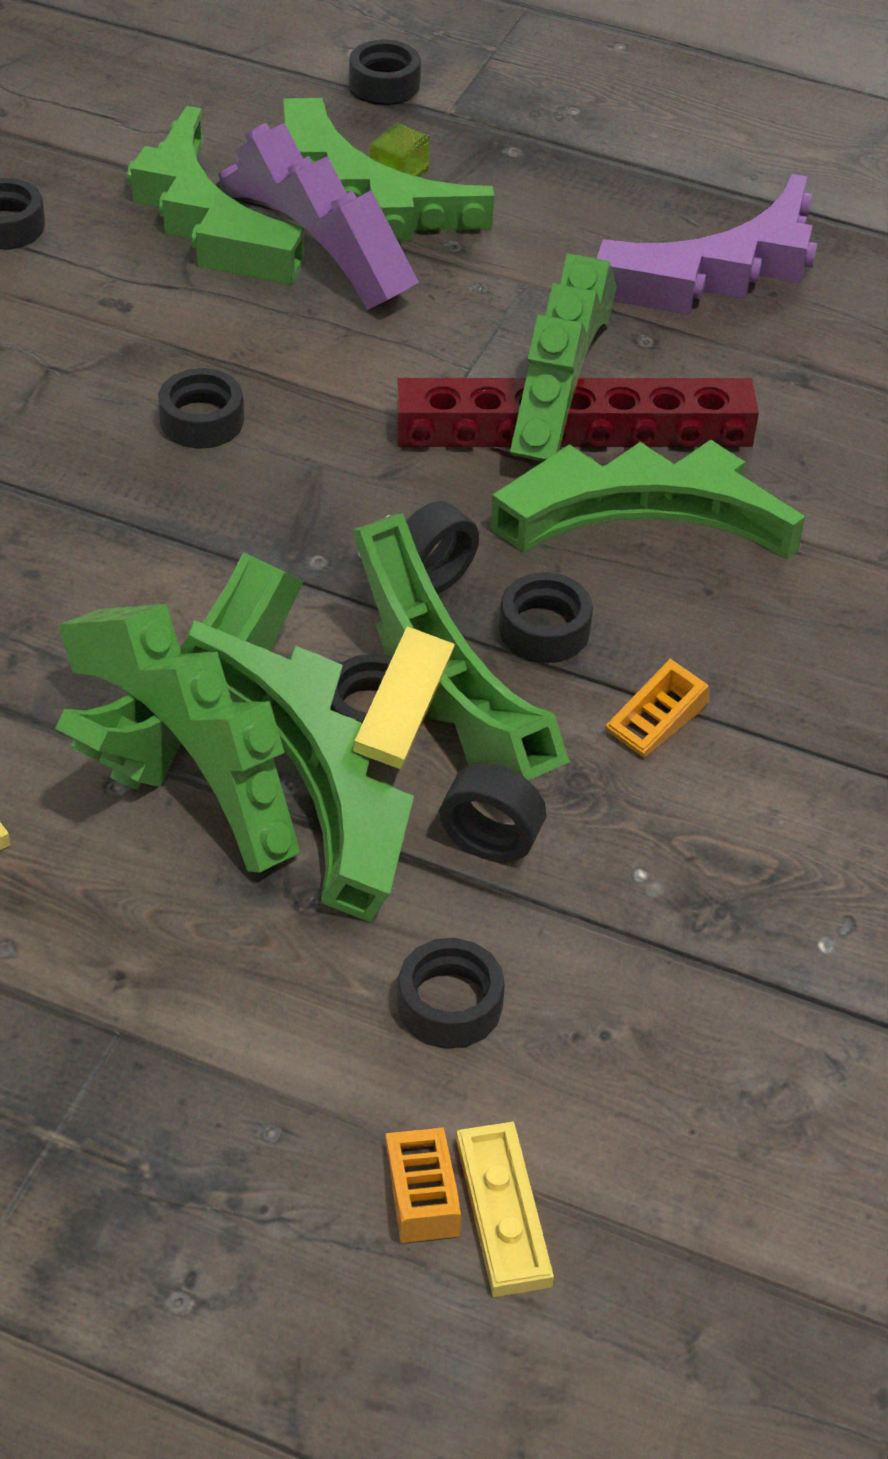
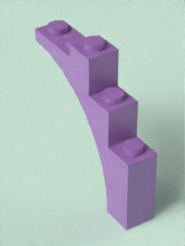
M267 123L247 132L245 137L248 142L235 150L239 159L235 161L234 165L218 173L220 181L215 185L231 198H251L268 203L289 215L309 231L340 266L351 281L367 310L419 283L372 190L357 198L353 191L346 193L328 156L312 163L310 157L303 159L285 123L269 129Z
M791 174L784 192L771 207L751 221L726 232L700 239L669 243H632L603 239L596 259L607 260L611 263L617 285L614 302L690 315L694 298L702 300L704 292L746 299L750 282L758 284L759 276L801 283L804 268H813L818 244L810 242L813 225L806 224L812 194L805 193L808 176Z

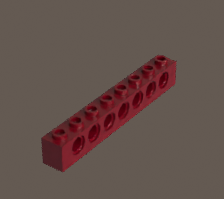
M397 378L398 447H511L526 378ZM578 378L560 447H566L569 444L573 447H633L639 442L647 447H701L709 440L722 447H753L759 415L752 378Z

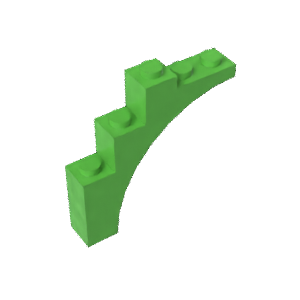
M283 98L284 123L303 159L310 157L312 163L328 156L346 193L353 191L356 198L372 190L397 241H413V231L492 229L494 209L493 186L459 185L433 181L395 170L371 159L354 148L342 137L327 116L323 98Z
M186 106L179 119L173 121L170 133L165 141H161L158 148L144 146L136 160L130 162L127 170V183L132 185L133 202L159 207V215L164 217L165 234L191 239L192 248L197 249L198 267L293 285L305 262L304 227L273 219L245 207L227 196L207 177L197 161V156L203 144L202 108Z
M567 253L560 284L552 283L546 315H537L528 355L529 368L510 453L514 456L545 461L560 450L572 398L587 351L599 327L608 328L617 288L610 261Z
M709 440L676 464H673L662 455L639 442L604 467L569 444L492 495L490 529L524 553L551 537L583 526L615 520L660 519L681 521L727 531L756 542L788 559L799 551L805 516L743 477L746 462L712 440Z
M393 514L352 530L382 620L375 625L385 655L394 656L406 627L455 644L450 661L427 713L430 720L455 723L468 766L482 763L504 766L530 780L569 763L570 761L555 714L535 707L511 692L489 671L474 653L450 618L416 550L404 514Z
M243 552L225 589L202 623L271 651L304 581ZM131 694L109 705L89 710L64 709L55 728L73 738L70 744L71 748L112 768L110 778L137 790L141 783L161 787L181 744L174 733L144 703Z
M167 604L98 609L58 624L73 673L96 676L120 686L144 703L174 733L192 756L214 791L227 817L247 871L262 872L301 853L274 762V757L285 752L270 702H232L218 652L181 654Z
M194 620L180 647L181 654L218 652L232 700L235 702H270L283 749L295 764L313 799L323 832L326 870L321 903L371 922L390 895L414 796L396 789L387 783L379 782L366 776L370 758L353 752L355 739L363 723L330 710L343 665L296 645L289 658H285L265 648Z

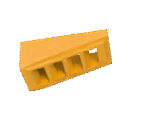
M669 659L605 725L606 731L645 758L694 718L709 703V685L672 659ZM672 691L682 699L677 702L668 696L667 693ZM659 701L671 711L666 714L654 704ZM646 712L659 721V723L654 726L640 715ZM632 722L648 735L642 740L628 730L626 726Z
M444 1127L386 1133V1146L400 1243L460 1237L462 1216ZM434 1147V1152L402 1155L401 1150ZM435 1163L437 1169L405 1172L404 1169L407 1166ZM439 1181L440 1185L436 1187L408 1189V1184ZM442 1199L443 1203L417 1207L411 1206V1202Z

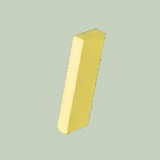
M406 627L355 739L353 752L402 770L450 661L455 644Z
M514 1121L457 1130L456 1144L492 1296L499 1297L553 1288L554 1275Z

